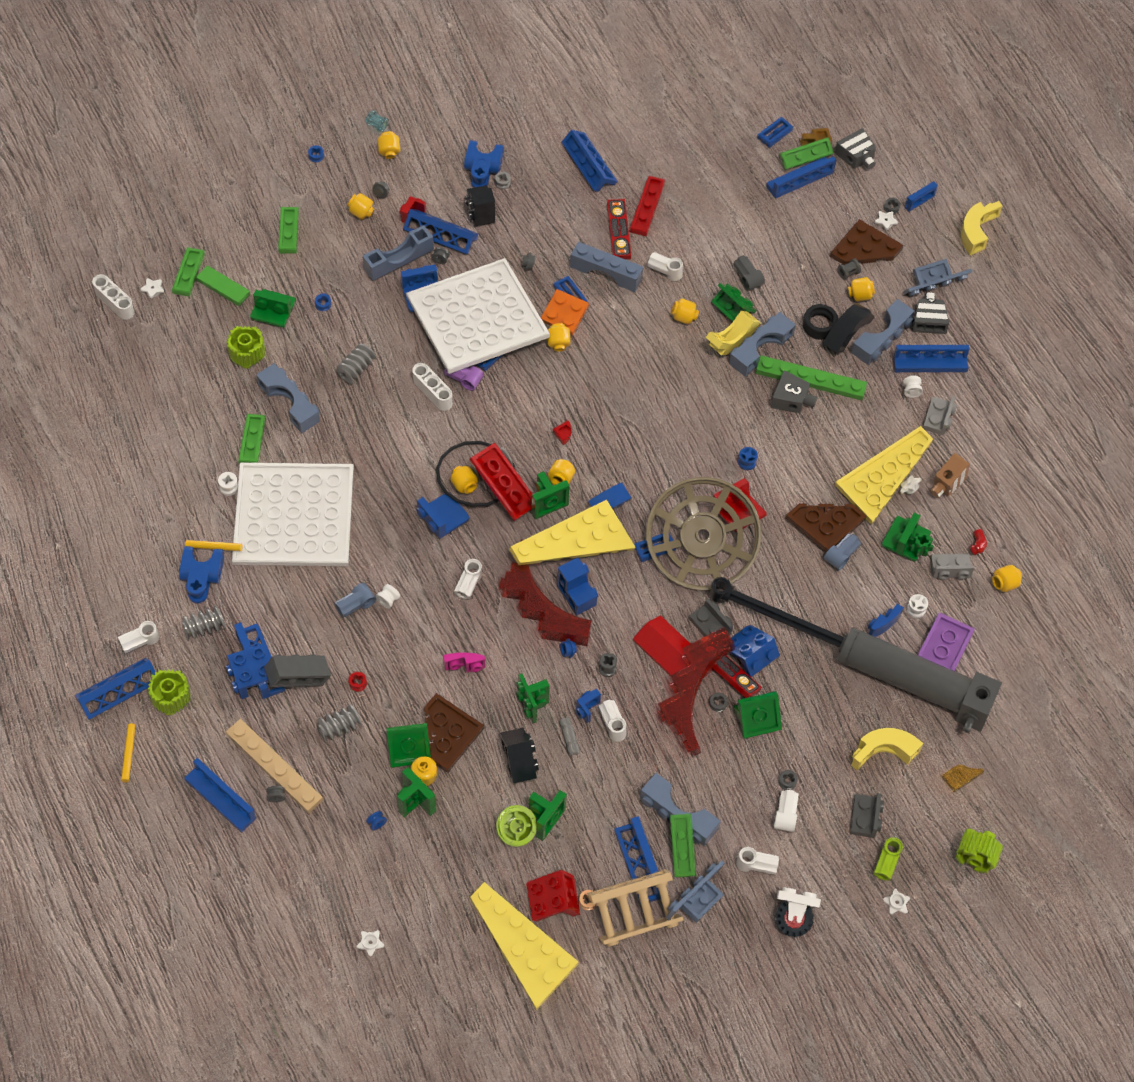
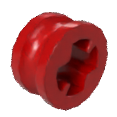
M354 672L349 677V686L353 691H363L367 686L366 676L362 672ZM354 680H361V684L355 683Z

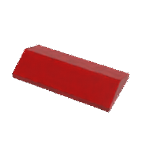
M493 443L469 459L514 521L532 510V492L496 443Z
M661 615L647 622L632 639L686 692L691 690L714 670L691 649L692 644Z

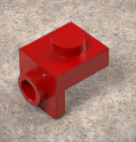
M410 196L407 202L402 204L400 208L401 222H406L410 209H417L426 213V202Z

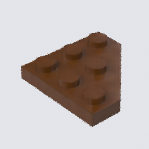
M859 219L831 251L830 257L843 265L849 263L854 258L862 264L874 263L876 260L883 259L893 261L902 251L904 245Z
M799 503L786 515V519L825 552L833 545L837 546L848 533L851 534L867 517L853 504H845L844 506L818 504V506H812L806 503Z
M436 693L424 707L431 759L435 761L436 765L448 773L484 730V725Z

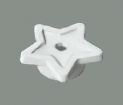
M878 212L879 218L875 221V224H879L881 228L888 230L892 225L898 224V221L893 218V212Z
M147 278L146 285L141 288V291L146 292L150 298L158 296L164 292L161 287L162 280L153 281Z
M911 475L900 485L902 487L900 490L901 494L904 492L907 494L916 492L919 488L918 483L922 479L914 478Z
M894 889L891 896L883 899L890 906V914H894L897 911L905 914L908 912L906 903L910 897L899 893L897 889Z
M362 931V941L357 945V948L366 950L369 956L373 955L375 949L383 948L384 944L379 940L380 931L368 933Z

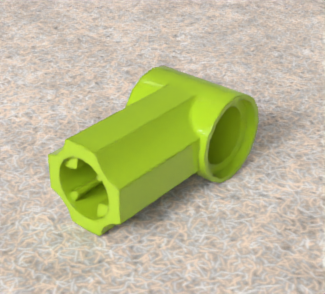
M892 837L887 839L882 848L873 874L881 880L891 881L899 856L903 850V844L898 838ZM888 846L895 847L897 852H890Z

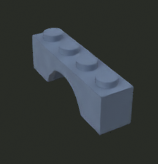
M423 225L409 232L406 239L398 247L390 251H381L377 248L363 255V269L373 281L433 251V236Z
M581 242L576 244L571 253L570 268L586 274L590 270L606 272L616 280L620 287L636 292L642 281L644 267Z
M897 299L886 310L884 321L888 328L876 334L864 332L853 343L851 353L867 365L873 360L876 361L880 357L881 352L884 349L887 350L891 346L892 341L895 338L898 339L902 335L903 330L912 325L915 310Z
M781 312L771 316L764 326L758 327L751 337L748 336L742 345L738 348L735 347L731 351L729 364L746 377L758 366L759 354L757 349L767 343L783 345L794 335L796 324Z
M274 363L256 374L259 387L268 397L284 396L293 402V406L289 411L290 420L301 433L320 422L318 407L309 402L307 395L298 390L296 383L287 378L282 368H278Z
M655 773L641 789L640 799L643 804L654 808L663 819L670 820V815L690 814L674 805L670 795L672 784L659 774ZM706 809L691 814L694 842L705 846L719 830L721 821Z

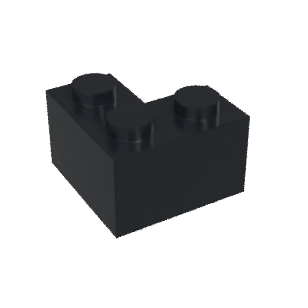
M487 185L468 188L464 201L466 207L470 209L468 210L470 221L473 220L475 227L494 224L495 199L492 188H488Z
M524 728L500 732L502 748L507 758L509 775L513 784L536 779V771H539L537 759L533 758V752H536L534 741L531 740L530 733L527 734Z

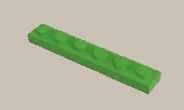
M762 355L756 369V374L779 380L783 372L787 371L809 382L810 388L861 401L863 400L867 385L865 381Z

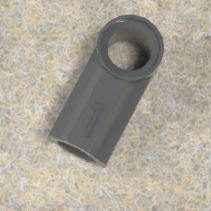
M742 255L734 261L733 266L742 277L743 286L747 291L765 284L763 273L759 269H755L747 256Z

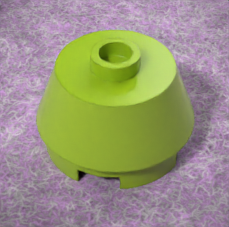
M509 806L500 813L497 819V833L501 840L510 846L526 845L536 834V817L525 806Z

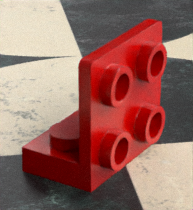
M745 478L732 484L749 498L757 511L759 520L767 516L766 511L750 496L749 482ZM721 491L715 493L713 497L718 498ZM730 492L725 503L734 509L740 520L751 516L744 503ZM721 508L719 515L727 524L734 522L730 514Z
M561 869L526 883L531 916L534 922L562 912L573 917L581 914L574 875Z

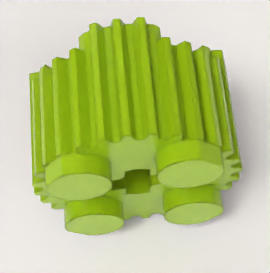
M236 326V328L230 330V335L227 338V348L232 362L248 369L252 364L256 365L255 363H259V360L261 361L265 357L264 339L260 329H257L256 326L252 328L250 326L248 328L246 326L244 328Z
M159 669L158 673L155 672V675H152V680L148 684L150 700L154 708H157L158 711L161 710V713L173 715L176 711L180 712V709L183 710V707L187 706L186 703L190 702L189 684L186 676L180 670L174 672L173 669L171 671L169 669L167 671Z
M967 828L962 836L955 858L963 865L966 862V864L974 866V870L978 873L984 872L987 874L989 869L996 868L1003 845L995 839L996 835L990 831H984L982 834Z

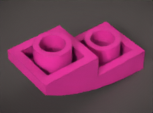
M465 652L443 655L445 671L457 670L462 666H465L466 673L471 671L478 672L486 668L484 655Z

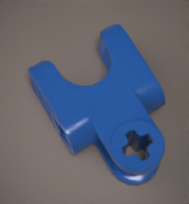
M469 141L464 169L471 170L472 187L488 186L490 174L500 172L504 145L496 144L492 152L481 153L477 149V141Z
M184 547L179 579L187 581L188 597L193 603H202L207 599L210 583H220L224 563L223 549H214L209 560L198 562L195 560L193 547Z

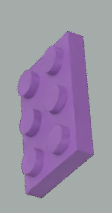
M939 612L918 655L955 671L975 628Z

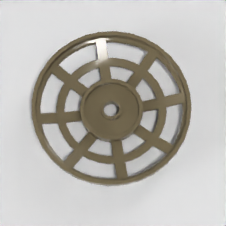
M695 477L674 484L657 499L648 517L646 541L653 562L669 580L687 589L711 591V585L698 586L683 582L688 572L698 575L712 574L715 579L721 577L720 571L730 566L738 557L747 561V563L738 574L729 579L730 583L733 584L750 569L757 557L761 544V524L754 505L740 489L721 479ZM709 484L719 486L723 490L718 498L694 496L691 485ZM684 488L687 499L676 505L670 514L660 508L670 495ZM730 492L744 503L751 516L739 519L734 509L725 503ZM697 502H709L715 505L711 513L699 512ZM689 505L692 515L685 522L675 517L681 509ZM721 508L730 514L734 522L726 525L723 524L717 517ZM657 515L666 520L663 530L664 543L653 546L652 526ZM673 524L681 529L680 539L669 542L670 525ZM754 524L755 542L752 554L741 550L743 544L742 527ZM737 529L736 547L725 543L726 533ZM706 531L709 535L708 539H699L698 532ZM683 546L685 551L689 553L685 563L676 557L672 549ZM721 550L732 554L723 564L717 566L714 558L716 554ZM667 551L672 561L682 568L677 578L663 567L656 553ZM696 558H706L710 569H697L691 566Z

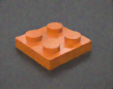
M556 289L541 319L543 323L550 326L557 323L565 324L570 330V335H574L589 307V303Z

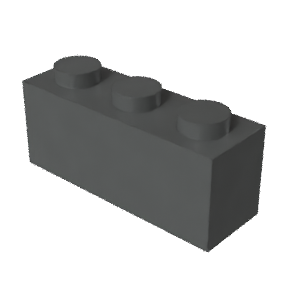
M275 655L264 666L270 687L323 686L331 677L324 655Z

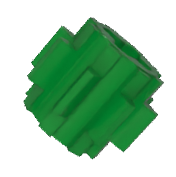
M917 532L915 538L910 540V551L918 557L919 555L926 557L928 552L933 550V538L925 532L924 534Z

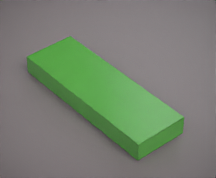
M829 137L779 154L784 170L834 153Z
M281 207L279 253L297 254L299 207Z
M187 247L172 288L173 294L190 297L205 256L204 250Z
M208 265L196 277L198 282L237 306H240L250 295L248 289Z
M247 414L238 460L239 465L240 463H258L266 415Z
M692 814L670 815L675 878L696 876Z

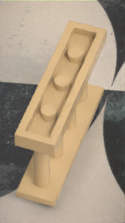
M665 869L587 893L589 901L599 906L606 932L605 936L599 937L602 944L613 946L618 944L619 940L664 926L666 928L679 925L678 922L684 920L683 916L678 913L670 920L666 917L654 920L646 892L648 887L656 886L659 889L665 916L670 912L668 907L671 905L666 885H668V881L673 880L671 872ZM635 891L639 895L646 923L638 926L633 924L627 901L628 894ZM616 897V900H619L626 929L614 933L607 903L609 899Z

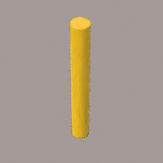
M186 540L185 546L198 549H223L229 551H242L243 545L240 543Z
M129 723L127 726L121 776L122 782H129L136 728V725L133 723Z

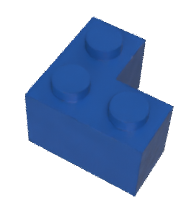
M578 557L559 566L557 574V587L576 616L596 606L598 597L596 589L588 583L589 569Z

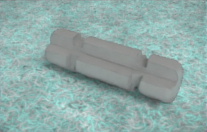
M569 717L562 718L560 725L563 729L562 732L568 747V753L571 756L577 755L580 749L571 719Z

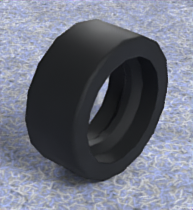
M812 305L805 312L803 328L812 338L826 339L830 330L838 321V315L828 305ZM814 316H824L831 321V325L819 328L814 326L810 319Z

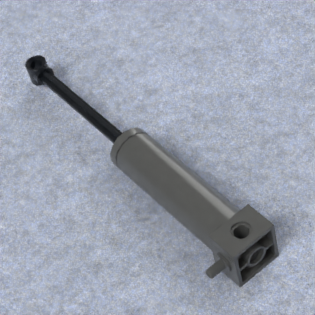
M717 577L712 581L710 596L713 601L717 603L733 601L839 647V662L958 713L955 721L964 724L962 730L966 733H969L971 728L982 731L1002 682L977 671L972 679L854 627L851 628L849 634L842 637L734 590L735 587L724 577Z

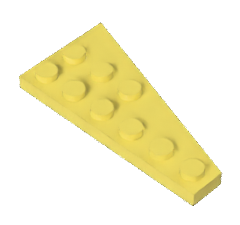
M920 426L836 481L835 486L851 504L867 516L866 520L872 525L930 446L933 438Z
M605 500L511 546L509 550L518 565H527L548 560L557 561L563 558L572 559L595 556L608 552L618 553V551L623 550L633 551L636 547L610 504Z
M484 882L470 896V900L481 919L484 920L490 934L497 942L506 961L537 1010L577 967L578 961Z

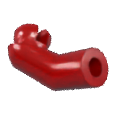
M978 529L973 532L976 538L975 545L970 547L974 555L983 553L987 547V540L983 530Z

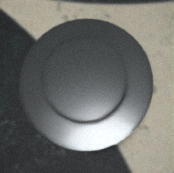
M376 182L372 186V190L377 197L386 198L388 196L389 186L385 182Z
M529 252L522 259L524 270H532L534 266L535 256Z

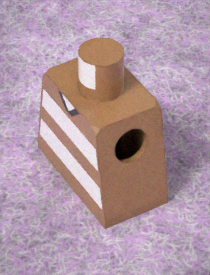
M954 453L935 475L934 487L930 490L931 494L936 498H939L943 493L946 496H950L967 479L970 463Z

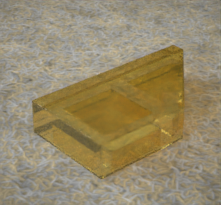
M958 764L944 773L942 779L955 793L982 775L984 770Z

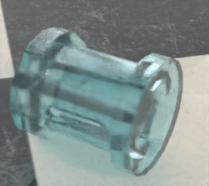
M372 110L366 117V123L368 125L372 124L377 127L378 131L382 132L386 129L389 119L377 114V111Z

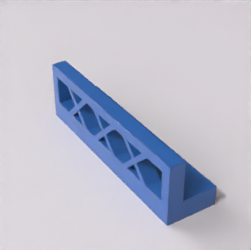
M571 130L561 141L594 191L598 192L605 183L615 185L618 182L584 132Z
M834 156L828 159L823 157L767 182L766 187L776 199L833 174L836 159Z
M417 209L409 210L403 228L409 232L415 230L409 227L412 218L417 219L420 226H423L422 222L427 223L424 225L425 227L432 225L435 228L436 233L432 235L434 242L465 254H469L472 242L477 240L479 233ZM445 231L450 232L452 240L444 241L441 233ZM461 237L468 239L465 249L459 246L457 239Z
M896 345L893 356L895 372H967V356L970 348L969 345Z
M242 622L234 625L242 650L251 648V645L252 647L261 644L266 645L258 623L246 628L243 627ZM256 631L258 636L255 641L248 639L246 634ZM268 682L257 685L262 699L285 691L284 687L269 690Z
M145 657L74 696L87 718L91 719L149 688L148 684H150V681L146 683L140 681L142 673L150 670L152 675H155V670L150 660ZM127 681L135 682L134 688L130 692L122 691L124 683ZM108 691H116L115 700L111 702L104 700ZM92 700L99 701L98 708L90 713L85 704Z
M196 758L193 761L194 769L184 777L185 781L242 833L256 820L254 809L200 759Z
M639 816L631 818L630 824L615 828L614 831L631 880L639 878L634 873L637 866L646 870V875L658 872ZM631 830L633 834L631 842L622 839L621 833ZM631 848L639 851L640 856L637 861L628 856ZM656 886L650 887L654 895L648 896L649 902L661 899L659 889Z

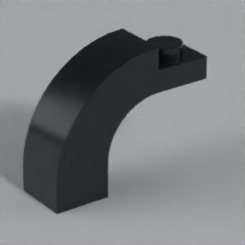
M859 303L853 304L838 319L823 344L836 353L845 351L858 329L872 322L875 316L871 314L872 312L868 308L863 307Z

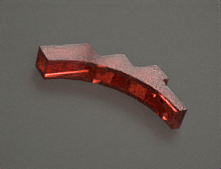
M512 562L511 572L506 571L505 578L500 580L499 589L502 590V597L520 600L519 610H522V618L540 621L538 631H542L541 639L558 642L570 639L576 645L588 646L592 620L574 616L553 604L540 591L533 580L529 564L518 565L517 562Z
M725 627L682 648L684 652L682 659L688 667L670 676L672 680L670 687L676 695L658 703L660 710L657 712L662 722L666 721L668 726L674 724L678 735L682 734L685 738L683 744L687 752L692 751L694 756L701 753L693 728V706L697 691L709 670L722 657L735 650L734 642Z

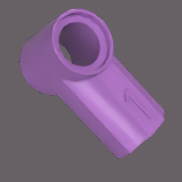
M475 366L450 374L446 368L444 370L445 375L461 382L462 386L470 391L475 390L484 377L483 372Z

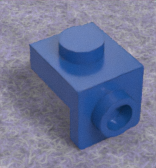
M597 688L593 691L585 692L581 698L577 699L575 711L580 719L583 718L586 723L591 721L589 709L598 705L601 701V693Z

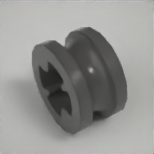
M893 197L888 198L884 205V211L886 213H898L901 206L900 201Z
M437 247L434 250L432 259L438 264H445L450 253L445 248Z
M714 693L709 702L711 709L716 712L724 711L727 707L728 699L723 693ZM721 699L723 705L719 704L716 706L714 700L718 701Z
M791 770L783 771L779 778L780 787L783 790H793L796 787L798 776ZM788 777L792 778L791 782L785 783V779Z
M271 786L266 789L267 794H269L267 796L269 802L285 800V795L283 794L285 792L284 787Z

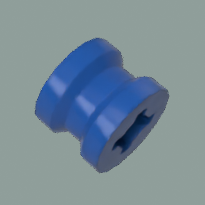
M752 447L741 449L738 458L739 467L747 471L754 469L758 458L757 451Z

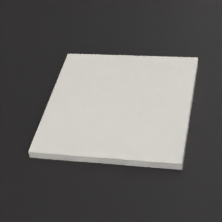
M505 258L406 293L409 303L449 374L550 337L549 331Z
M240 463L233 543L242 544L243 549L242 551H233L232 564L349 566L354 465Z

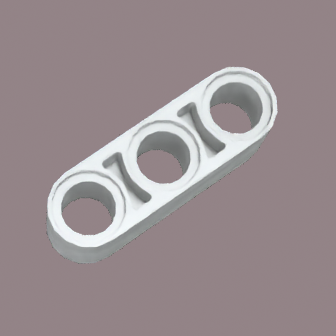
M100 274L93 278L92 283L96 296L116 315L124 320L134 316L132 300L105 275Z
M415 364L412 369L414 384L438 409L442 411L449 410L453 405L451 389L426 364Z

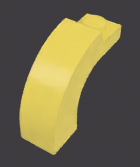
M999 201L989 203L985 207L979 202L967 212L961 230V240L969 255L985 249L988 238L980 225L1000 216L1002 204Z
M741 311L724 331L719 333L709 332L705 338L710 341L709 345L724 356L730 354L735 347L738 348L742 345L748 336L751 337L761 322L749 312Z
M877 729L860 739L858 749L852 755L853 761L851 766L858 771L871 756L880 752L892 753L908 765L921 751L923 743L912 734L900 729Z

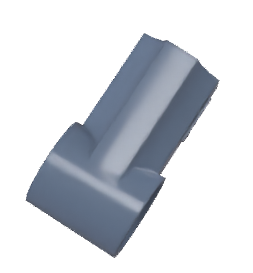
M848 533L837 546L833 545L826 552L824 560L837 570H841L848 562L849 557L861 546V542L857 536Z
M360 583L353 588L350 594L336 601L335 607L340 616L344 618L360 608H369L376 602V597L366 583Z

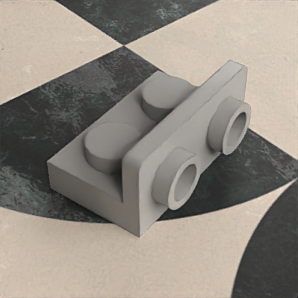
M933 396L923 429L944 436L946 429L950 430L953 421L950 418V414H955L957 404H954L956 397L952 396L951 401H947Z
M970 554L931 555L933 578L942 580L948 578H971L974 565H971Z

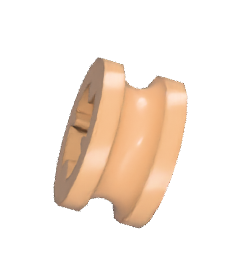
M592 890L583 891L579 897L580 907L584 910H593L596 907V904L590 902L585 904V899H583L584 897L588 898L587 893L592 892Z

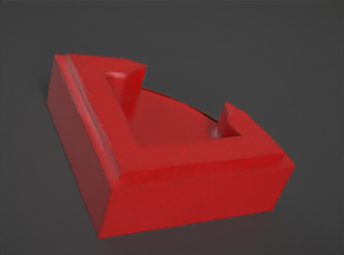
M569 420L553 428V433L562 445H565L571 437V424Z

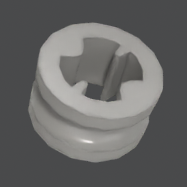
M507 172L497 173L495 176L496 187L507 189L511 185L510 174Z

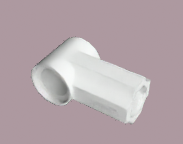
M655 252L651 254L647 264L648 267L666 274L671 281H678L682 278L683 262L681 259H670Z
M469 559L465 563L464 571L454 590V594L464 600L470 599L477 582L482 577L480 561ZM470 569H476V570H478L477 572H474V573L469 572Z
M145 621L141 623L139 628L118 638L125 653H128L145 644L153 645L157 643L160 634L152 621ZM148 631H153L150 635H145Z
M614 700L604 701L598 706V709L608 729L609 738L614 742H621L626 737V721L622 718ZM615 728H620V729H622V730H620V731H615V730H613V729H615Z
M781 791L774 829L789 832L795 831L797 820L796 808L799 796L795 791Z
M744 847L739 852L736 866L743 872L753 870L775 875L779 856L756 852L751 847ZM742 857H748L751 862L744 861Z

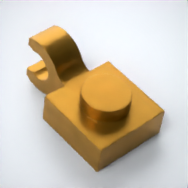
M829 128L812 129L811 133L801 134V146L829 137L830 144H832Z

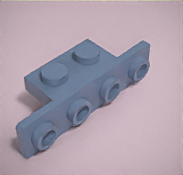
M947 259L915 268L913 273L918 286L904 290L903 295L909 293L910 296L919 294L920 290L924 288L926 291L935 289L936 285L940 283L942 286L952 283L953 279L957 278L958 281L966 279L968 274L973 271L968 269L952 275Z
M722 860L718 865L713 863L706 871L708 874L705 877L701 875L693 883L695 887L692 890L687 888L680 896L682 898L680 902L675 900L668 907L670 912L666 918L670 920L682 909L697 923L724 896L710 880L720 871L725 862Z

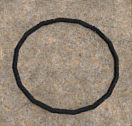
M465 441L450 447L441 455L436 467L437 482L444 494L457 503L471 507L489 506L499 502L498 498L487 503H470L457 499L446 490L440 480L439 469L442 461L453 449L474 444L489 447L492 444L483 441Z

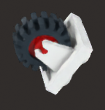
M786 887L782 891H777L776 899L785 901L778 907L775 915L776 924L780 931L791 937L803 936L809 932L814 918L811 907H820L821 899L816 898L817 894L803 892V895L796 894L795 889Z

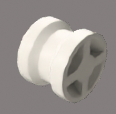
M908 376L903 380L906 397L915 398L922 395L923 388L920 386L922 382L919 376Z
M224 472L219 476L218 484L221 493L226 496L234 495L238 491L236 475L232 472Z
M386 584L383 587V591L378 592L375 597L382 606L390 609L393 606V602L400 598V594L393 586Z
M920 594L913 595L909 600L907 613L913 618L923 617L928 607L927 598Z

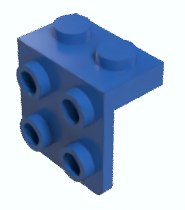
M436 264L401 271V285L410 312H414L406 297V293L438 282Z
M446 494L441 495L430 503L424 497L417 500L416 511L421 519L425 520L429 529L439 539L469 521V515L462 506Z
M752 625L744 627L722 645L725 651L742 661L744 670L750 677L780 656L774 637Z
M265 644L227 655L229 665H226L229 677H234L235 681L232 682L235 694L239 693L241 699L249 697L247 688L269 681L264 666L271 657Z

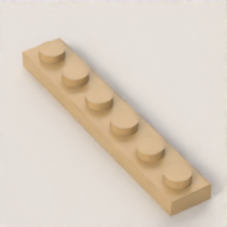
M239 719L226 731V735L279 786L284 787L285 792L308 814L323 801V797L242 719Z

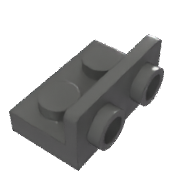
M709 598L705 600L704 606L689 615V620L715 645L732 633L733 623L728 616H724L719 606Z
M877 793L876 797L855 794L850 834L875 838L877 831H881L882 819H879V812L883 813L884 808L881 793Z

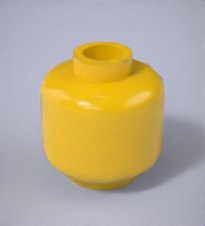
M383 132L378 137L377 145L380 155L385 156L386 159H392L400 153V139L394 132Z
M362 193L354 194L347 205L349 212L361 220L365 219L366 216L370 218L375 210L373 208V200Z
M868 277L854 279L851 282L852 286L848 287L850 297H854L856 302L870 300L875 294L873 280L870 281Z
M681 298L674 302L671 314L675 321L690 324L692 320L696 321L699 310H696V303Z
M557 323L551 325V328L548 329L550 337L547 338V344L556 352L564 351L571 344L570 330L565 324Z
M558 459L552 464L548 472V478L553 485L565 480L570 484L575 474V468L569 461Z
M458 466L452 471L450 481L459 493L470 494L477 488L478 477L469 466Z
M1013 565L998 568L992 577L993 585L1001 592L1016 589L1021 584L1022 573Z
M426 756L414 760L411 770L426 786L434 783L437 778V765L435 761Z

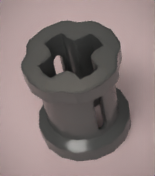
M854 258L845 265H838V273L843 280H846L850 275L861 273V266Z
M605 653L601 656L599 672L602 676L612 677L617 671V657L610 653Z

